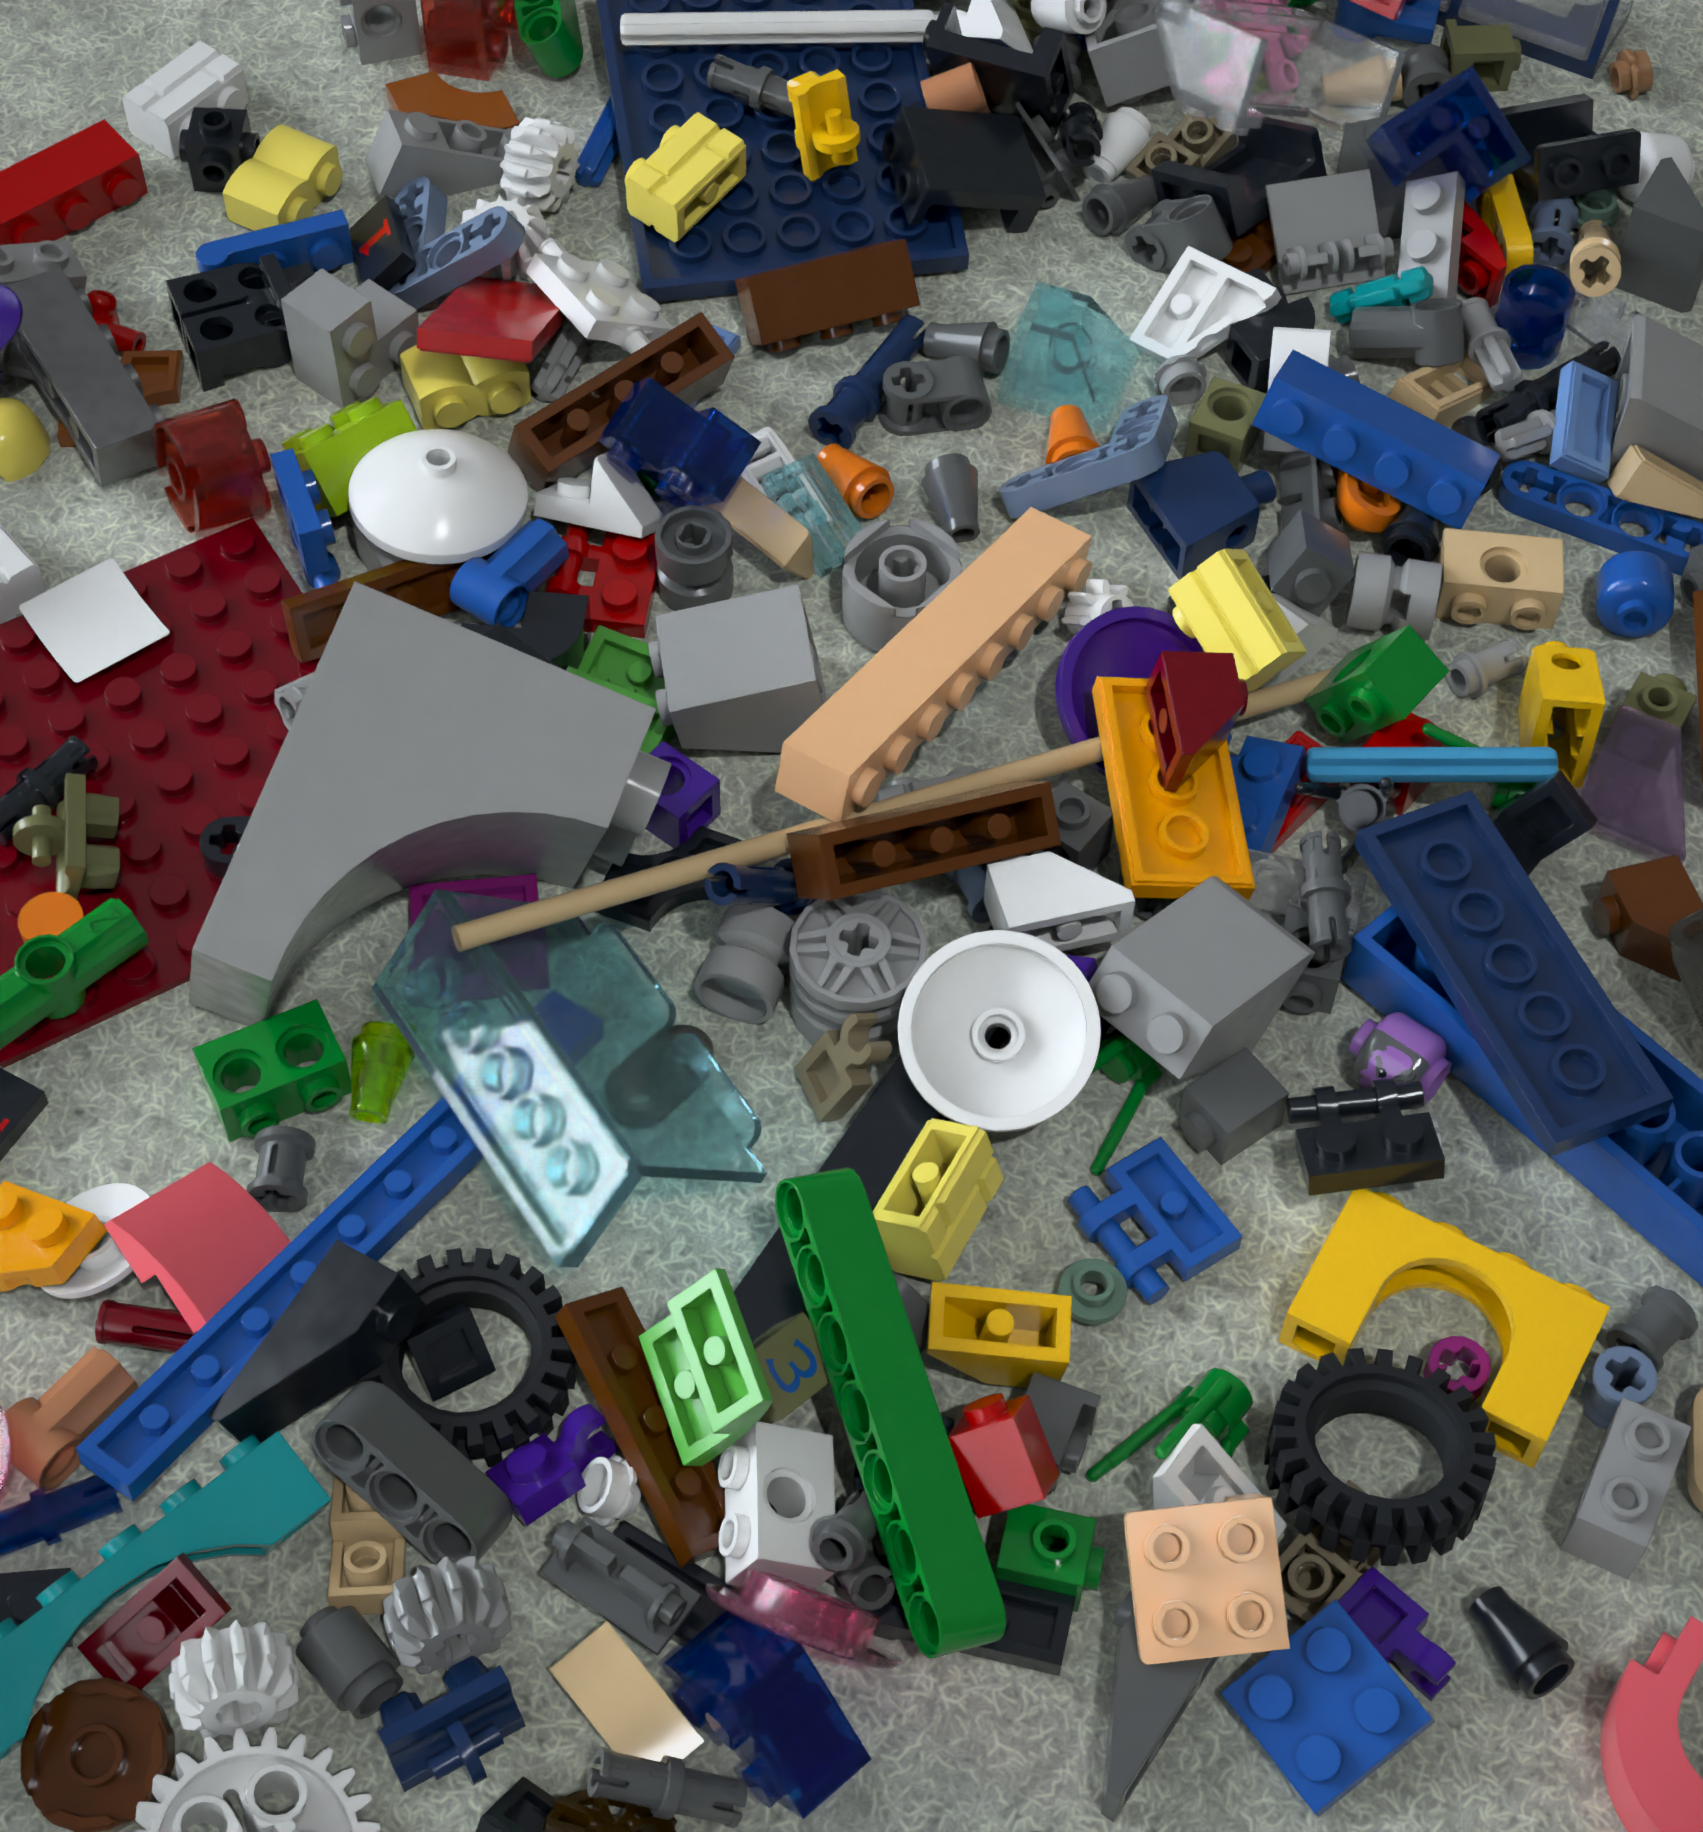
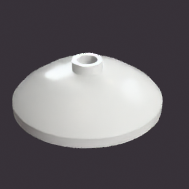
M424 429L398 435L369 451L359 461L351 475L348 497L349 509L356 526L377 547L394 556L414 562L454 564L466 562L474 557L486 556L504 545L523 524L527 512L528 490L526 480L519 466L507 453L492 443L456 430Z
M989 930L976 932L958 938L940 948L921 965L906 989L899 1011L898 1043L900 1055L908 1077L916 1090L928 1104L948 1119L956 1123L977 1126L988 1132L1023 1130L1043 1123L1060 1113L1078 1096L1087 1083L1097 1060L1100 1047L1101 1027L1099 1010L1092 989L1082 972L1072 960L1053 945L1037 937L1016 931ZM994 1027L1005 1029L1010 1035V1043L1002 1049L990 1047L985 1040V1034L989 1029Z

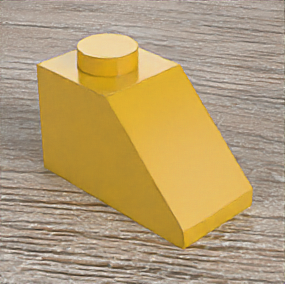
M932 1282L930 1286L926 1354L985 1384L1028 1388L1034 1372L1061 1381L1070 1361L1072 1296Z

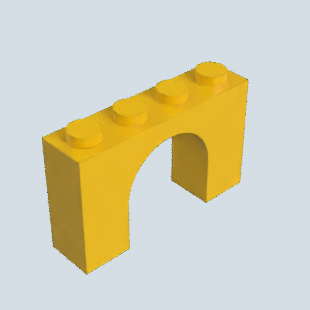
M1367 1189L1353 1190L1286 1313L1278 1342L1318 1362L1320 1356L1334 1352L1343 1366L1347 1350L1355 1347L1372 1313L1389 1297L1415 1288H1434L1456 1294L1472 1303L1486 1316L1493 1326L1500 1344V1370L1482 1405L1489 1418L1485 1432H1494L1496 1451L1534 1469L1611 1307L1596 1300L1590 1292L1578 1285L1560 1283L1531 1269L1523 1259L1506 1252L1498 1253L1467 1238L1459 1228L1451 1224L1433 1222L1406 1209L1399 1200L1389 1194L1371 1192Z

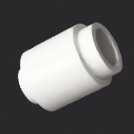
M1106 0L1031 1L1032 16L1038 25L1042 28L1047 27L1068 34L1093 33L1101 26L1107 9Z

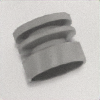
M872 890L835 900L817 899L805 907L793 925L789 947V973L791 976L789 1008L796 1029L812 1046L827 1030H841L843 1022L849 1015L876 1012L879 1019L870 1028L869 1042L890 1041L892 1045L891 1052L899 1047L898 1018L902 999L913 976L926 961L927 937L920 918L902 900L880 890Z

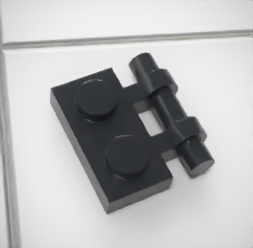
M1393 1078L1372 1080L1371 1087L1337 1092H1335L1332 1085L1312 1088L1311 1095L1286 1099L1287 1115L1291 1125L1315 1122L1317 1126L1295 1129V1149L1309 1196L1444 1178L1445 1157L1430 1113L1402 1115L1401 1110L1424 1107V1092L1420 1081L1395 1084ZM1375 1114L1376 1119L1342 1123L1341 1118Z

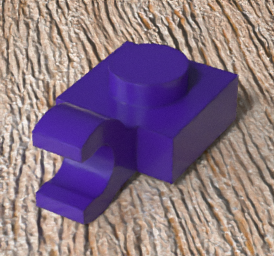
M586 1404L578 1407L568 1415L563 1423L561 1434L555 1442L543 1433L528 1444L515 1449L507 1458L487 1470L485 1474L508 1497L512 1512L528 1526L586 1486L581 1472L584 1471L593 1459L597 1457L609 1459L618 1448L615 1442L602 1430L587 1439L594 1430L600 1428L606 1421L591 1404Z
M1372 1566L1338 1602L1386 1662L1390 1664L1394 1661L1401 1669L1406 1680L1428 1700L1432 1701L1450 1682L1451 1677L1447 1674L1455 1667L1456 1662L1446 1651L1420 1633L1426 1626L1429 1613Z

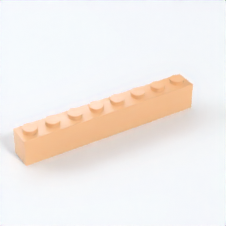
M1030 507L783 742L774 791L833 822L845 820L858 806L867 807L875 798L881 783L891 773L900 774L910 761L913 751L923 741L928 743L933 741L941 730L945 719L955 709L962 711L968 705L976 687L984 679L993 680L1002 668L1005 658L1014 649L1017 651L1024 649L1034 629L1043 620L1050 622L1055 617L1068 593L1080 592L1092 568V563L1086 560L1092 536Z

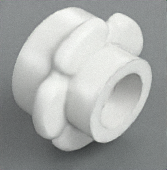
M614 1456L610 1459L597 1457L586 1466L582 1473L586 1486L577 1492V1501L580 1509L585 1513L594 1515L595 1522L601 1526H612L616 1519H623L633 1513L639 1504L642 1493L633 1467H629L627 1461L621 1456Z

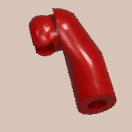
M92 290L87 294L93 309V319L98 326L101 324L108 326L115 339L119 354L123 355L124 351H143L145 349L146 335L144 332L120 325L118 313L114 311L117 300L112 293L104 290Z

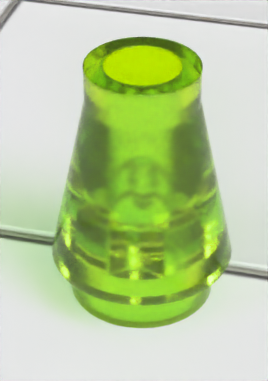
M371 1021L362 1024L359 1035L351 1039V1105L349 1115L353 1119L377 1124L388 1122L391 1107L416 1055V1050L411 1046L413 1035L406 1028L388 1022Z

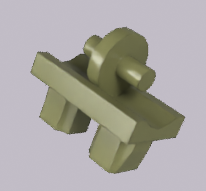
M66 773L64 779V800L58 803L56 816L51 815V808L47 805L34 806L31 816L22 818L14 825L13 845L18 851L32 856V864L37 867L50 865L51 856L56 855V892L68 894L77 900L80 888L114 889L120 869V849L114 846L86 844V836L114 839L119 820V797L86 793V775Z

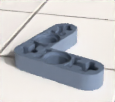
M426 176L414 178L399 191L394 202L400 207L416 259V266L394 285L389 292L413 308L418 309L512 257L524 240L525 227L503 206H496L445 233L447 196Z
M1153 396L1126 408L1120 414L1109 444L1026 471L1003 483L999 487V493L1009 517L1020 518L1030 507L1044 511L1140 479L1161 468L1166 462L1178 426L1168 396Z

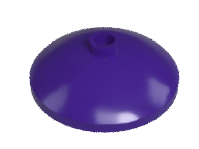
M1130 606L1117 608L1101 614L1084 625L1065 648L1056 674L1055 697L1057 711L1070 743L1074 744L1099 736L1092 695V687L1097 676L1149 679L1161 651L1204 652L1197 638L1188 637L1179 628L1173 615L1150 607ZM1104 761L1090 765L1094 770L1106 777Z

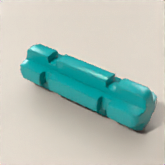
M1418 266L1402 271L1401 278L1396 273L1356 285V292H1353L1352 287L1334 292L1329 297V313L1331 317H1335L1339 324L1351 322L1352 311L1356 307L1405 306L1407 304L1406 299H1409L1410 304L1429 299L1433 295V276L1431 273H1428L1425 267Z

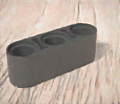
M375 1381L360 1382L318 1422L313 1430V1446L324 1464L435 1565L446 1556L451 1562H458L466 1556H475L479 1562L508 1528L512 1520V1507L503 1491L384 1384Z

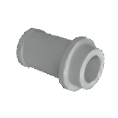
M1506 637L1499 641V643L1474 654L1471 652L1457 654L1453 662L1447 667L1449 672L1446 675L1451 689L1460 697L1478 698L1486 693L1488 686L1510 676L1521 674L1527 667L1526 655L1512 661H1504V658L1523 650L1522 645L1516 639Z

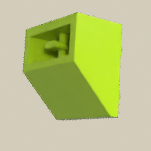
M376 396L362 403L359 401L354 402L329 416L333 426L326 423L313 430L309 427L281 442L284 450L293 448L301 471L312 469L321 498V504L314 505L316 511L327 509L329 517H336L348 511L349 482L359 461L381 443L398 435L417 431L401 399L381 404Z

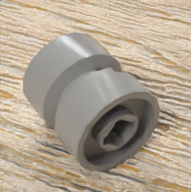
M1358 551L1354 565L1355 575L1351 580L1345 627L1378 632L1385 624L1392 625L1394 631L1410 625L1421 639H1429L1438 603L1442 564L1408 558L1402 566H1397L1390 555ZM1393 589L1405 593V600L1397 599L1392 601Z
M730 905L716 932V945L707 954L694 983L695 994L702 1004L720 1016L743 1023L760 1024L768 1021L773 1015L785 987L784 978L789 972V947L792 927L795 922L786 914L767 905Z

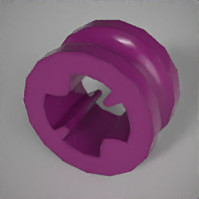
M1450 1336L1441 1339L1431 1349L1423 1370L1424 1378L1428 1380L1438 1367L1446 1372L1447 1367L1454 1365L1457 1360L1465 1362L1469 1366L1466 1376H1461L1457 1382L1450 1380L1446 1393L1450 1394L1464 1385L1473 1395L1472 1402H1474L1482 1394L1491 1372L1490 1359L1485 1349L1476 1341L1464 1336Z

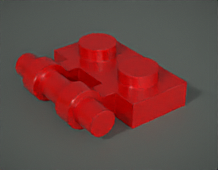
M569 523L565 536L561 537L567 543L569 558L556 569L555 576L547 581L545 592L588 595L593 633L601 625L629 637L645 639L657 587L658 563L655 552V534L638 538L606 531L603 546L590 545L587 542L590 532L589 527ZM580 571L596 572L593 586H584L577 582Z

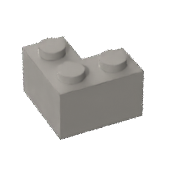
M321 268L281 299L296 379L341 409L354 403L360 397H367L373 393L381 380L401 366L400 354L417 345V328L419 327L417 310L370 279H367L356 289H353Z

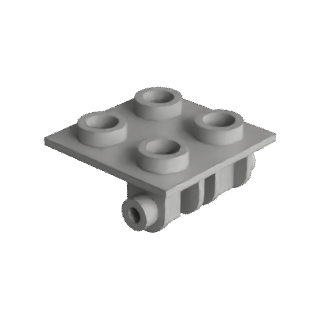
M1370 169L1265 186L1280 287L1285 295L1386 277L1384 263L1385 260L1393 258L1394 246L1390 237L1382 238L1379 233Z

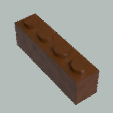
M701 311L514 425L507 452L536 492L557 484L559 478H573L592 466L597 456L613 450L614 444L647 417L656 415L668 419L684 407L721 386L727 377L735 356Z
M1012 781L786 833L798 898L835 900L1061 845L1050 781Z

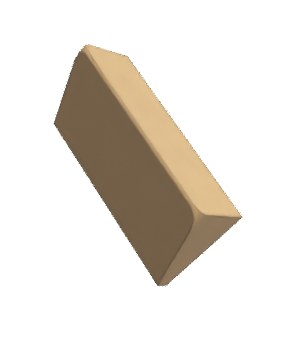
M727 470L704 500L706 503L705 507L720 512L729 521L730 527L781 568L802 580H808L814 574L813 548L809 530L734 470Z

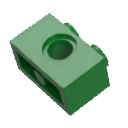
M1407 625L1347 653L1304 700L1316 712V718L1323 729L1336 736L1345 744L1404 720L1444 678L1449 670L1410 625Z

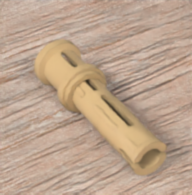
M1590 220L1580 227L1577 233V244L1570 254V279L1572 285L1579 293L1588 297H1600L1608 294L1617 286L1621 278V255L1618 246L1612 241L1613 233L1610 226L1607 224L1605 228L1602 227L1603 221Z

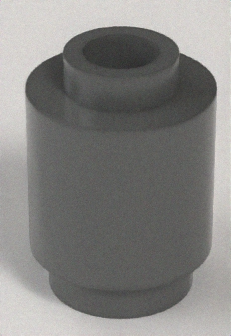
M335 1606L325 1607L310 1617L301 1628L300 1636L302 1640L296 1649V1656L340 1711L349 1710L358 1720L367 1718L378 1712L381 1704L395 1697L401 1689L403 1678L396 1671L398 1667L397 1658L356 1607L346 1606L337 1609Z

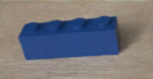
M1294 349L1276 374L1252 425L1456 529H1462L1501 455Z

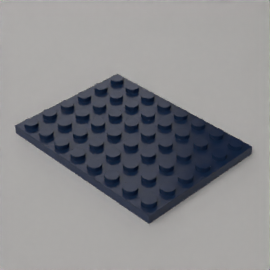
M595 0L624 184L627 171L634 161L638 158L647 160L659 148L664 134L670 127L674 125L681 127L697 112L717 123L720 130L725 128L743 139L746 145V176L679 241L674 243L658 233L653 225L649 227L630 215L643 294L651 297L656 302L737 294L736 278L897 239H906L914 275L968 269L969 251L959 206L932 205L928 208L920 225L908 224L902 203H899L896 198V183L890 164L885 161L882 145L884 135L888 129L892 128L901 107L927 108L920 81L929 78L930 75L922 42L625 46L622 44L620 37V19L624 13L915 10L913 0ZM721 54L736 62L757 69L766 66L774 69L776 76L788 81L809 71L816 72L819 76L838 69L846 76L851 117L860 127L861 139L856 146L858 161L850 165L833 167L824 172L820 178L814 181L809 180L803 173L800 150L796 145L794 133L796 130L795 118L768 108L762 111L749 106V101L709 88L707 86V76L711 63H716L715 56Z

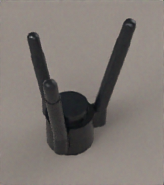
M1383 777L1379 783H1359L1349 788L1344 785L1333 786L1302 781L1297 782L1294 786L1298 794L1332 799L1338 802V813L1341 821L1348 829L1355 831L1356 836L1360 829L1393 818L1396 812L1395 798L1401 794V787L1398 784H1394L1389 777ZM1355 840L1341 857L1343 874L1347 873L1360 857V853L1354 845Z

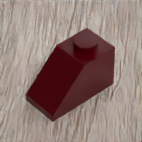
M1161 651L1144 689L1164 791H1177L1225 743L1238 716L1244 715L1248 703V688L1246 681L1238 677L1234 653Z

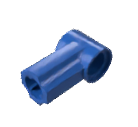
M1338 0L1334 29L1340 37L1351 42H1366L1376 36L1418 44H1431L1441 0L1406 1L1399 19L1391 20L1349 0Z
M537 518L534 522L528 521L489 559L484 560L480 557H474L465 562L452 580L450 599L453 604L487 625L494 626L499 623L505 627H515L525 614L529 591H534L569 558L567 543L558 535L554 526L541 518Z

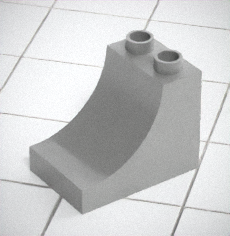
M354 581L192 948L188 1002L246 1026L267 1019L274 1002L288 979L317 944L333 929L358 911L390 894L409 888V885L426 883L447 877L477 874L513 876L537 874L538 880L573 888L592 855L622 867L636 835L641 836L650 820L671 767L670 762L640 750L656 709Z

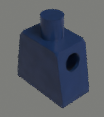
M1212 451L1166 461L1157 471L1131 481L1127 508L1178 580H1180L1189 572L1195 571L1197 566L1217 551L1223 549H1243L1255 540L1260 507L1274 502L1276 490L1274 482L1266 470L1260 469L1240 477L1222 453Z

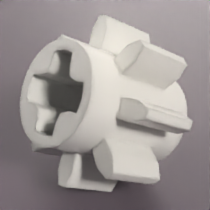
M1087 579L1086 593H1068L1070 600L1067 603L1062 623L1066 624L1069 631L1075 635L1084 625L1105 612L1134 606L1132 601L1126 597L1129 587L1126 585H1111L1107 579Z

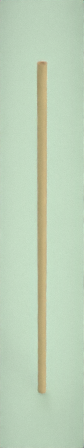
M1333 668L1249 692L1246 711L1243 716H1238L1236 721L1304 702V698ZM1098 736L870 803L865 808L859 806L845 820L1012 781H1037L1103 761L1100 737ZM825 817L453 925L451 927L452 938L457 950L461 952L704 880L705 878L714 877L715 875L710 874L708 870L716 863L727 862L735 865H754L790 854L786 833L834 822Z

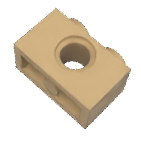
M1444 528L1436 558V563L1442 564V576L1435 618L1455 620L1461 624H1476L1479 622L1511 625L1521 630L1553 629L1564 595L1563 539Z

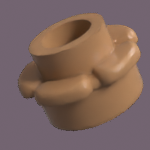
M1628 48L1618 53L1616 61L1610 64V81L1616 93L1627 92L1631 100H1636L1639 93L1651 90L1653 86V70L1649 56L1644 50L1631 52Z

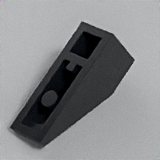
M336 1240L208 1416L238 1444L253 1434L262 1443L277 1431L282 1430L385 1363L398 1343L411 1333L418 1315L426 1304L399 1273Z

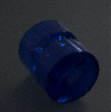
M1530 264L1513 269L1505 277L1494 319L1498 327L1507 330L1511 337L1510 350L1520 369L1523 370L1543 368L1550 365L1558 357L1576 292L1571 280L1564 273L1550 266Z

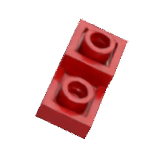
M1464 201L1457 284L1465 293L1485 299L1489 304V308H1491L1498 302L1507 264L1503 252L1488 226Z

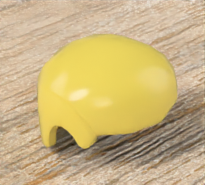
M4 397L0 398V476L7 482L26 477L38 470L50 454L51 438L40 419L25 403L18 399Z

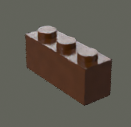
M906 239L889 240L735 279L749 342L751 345L767 344L769 353L801 346L799 336L817 331L820 332L821 340L853 333L852 322L868 318L872 319L873 327L895 323L905 316L904 309L920 306Z

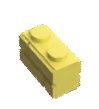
M699 112L694 114L681 127L678 125L670 127L664 134L659 148L647 160L638 158L627 171L625 186L627 209L630 215L649 227L653 225L658 233L674 243L679 241L746 176V145L743 139L725 128L720 130L717 123Z
M1223 549L1217 551L1197 566L1195 571L1189 572L1168 590L1177 605L1172 610V614L1179 628L1188 637L1197 638L1204 652L1234 653L1238 677L1246 681L1248 693L1257 690L1275 677L1279 671L1289 667L1307 652L1244 549Z
M934 1118L927 1120L872 1211L894 1272L938 1282L947 1279L988 1208L987 1202L993 1199L1004 1180L997 1159L992 1157L994 1151L986 1131L977 1126Z

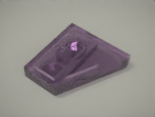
M1622 704L1580 796L1598 819L1593 829L1660 858L1677 854L1682 864H1684L1686 846L1681 728Z

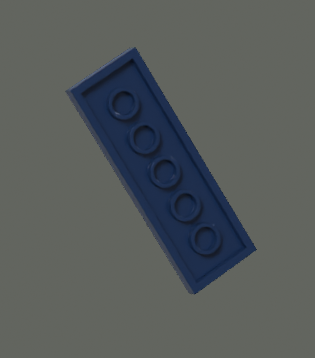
M1472 790L1358 830L1354 844L1549 1157L1668 1112L1674 1100L1671 1092Z

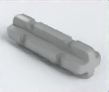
M569 319L531 383V389L537 394L536 399L543 403L546 401L554 402L565 394L569 383L573 380L595 341L586 339Z

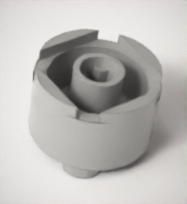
M890 519L877 521L857 532L846 546L842 570V619L855 639L866 647L879 652L962 573V564L956 542L938 526L917 519H909V526H890Z

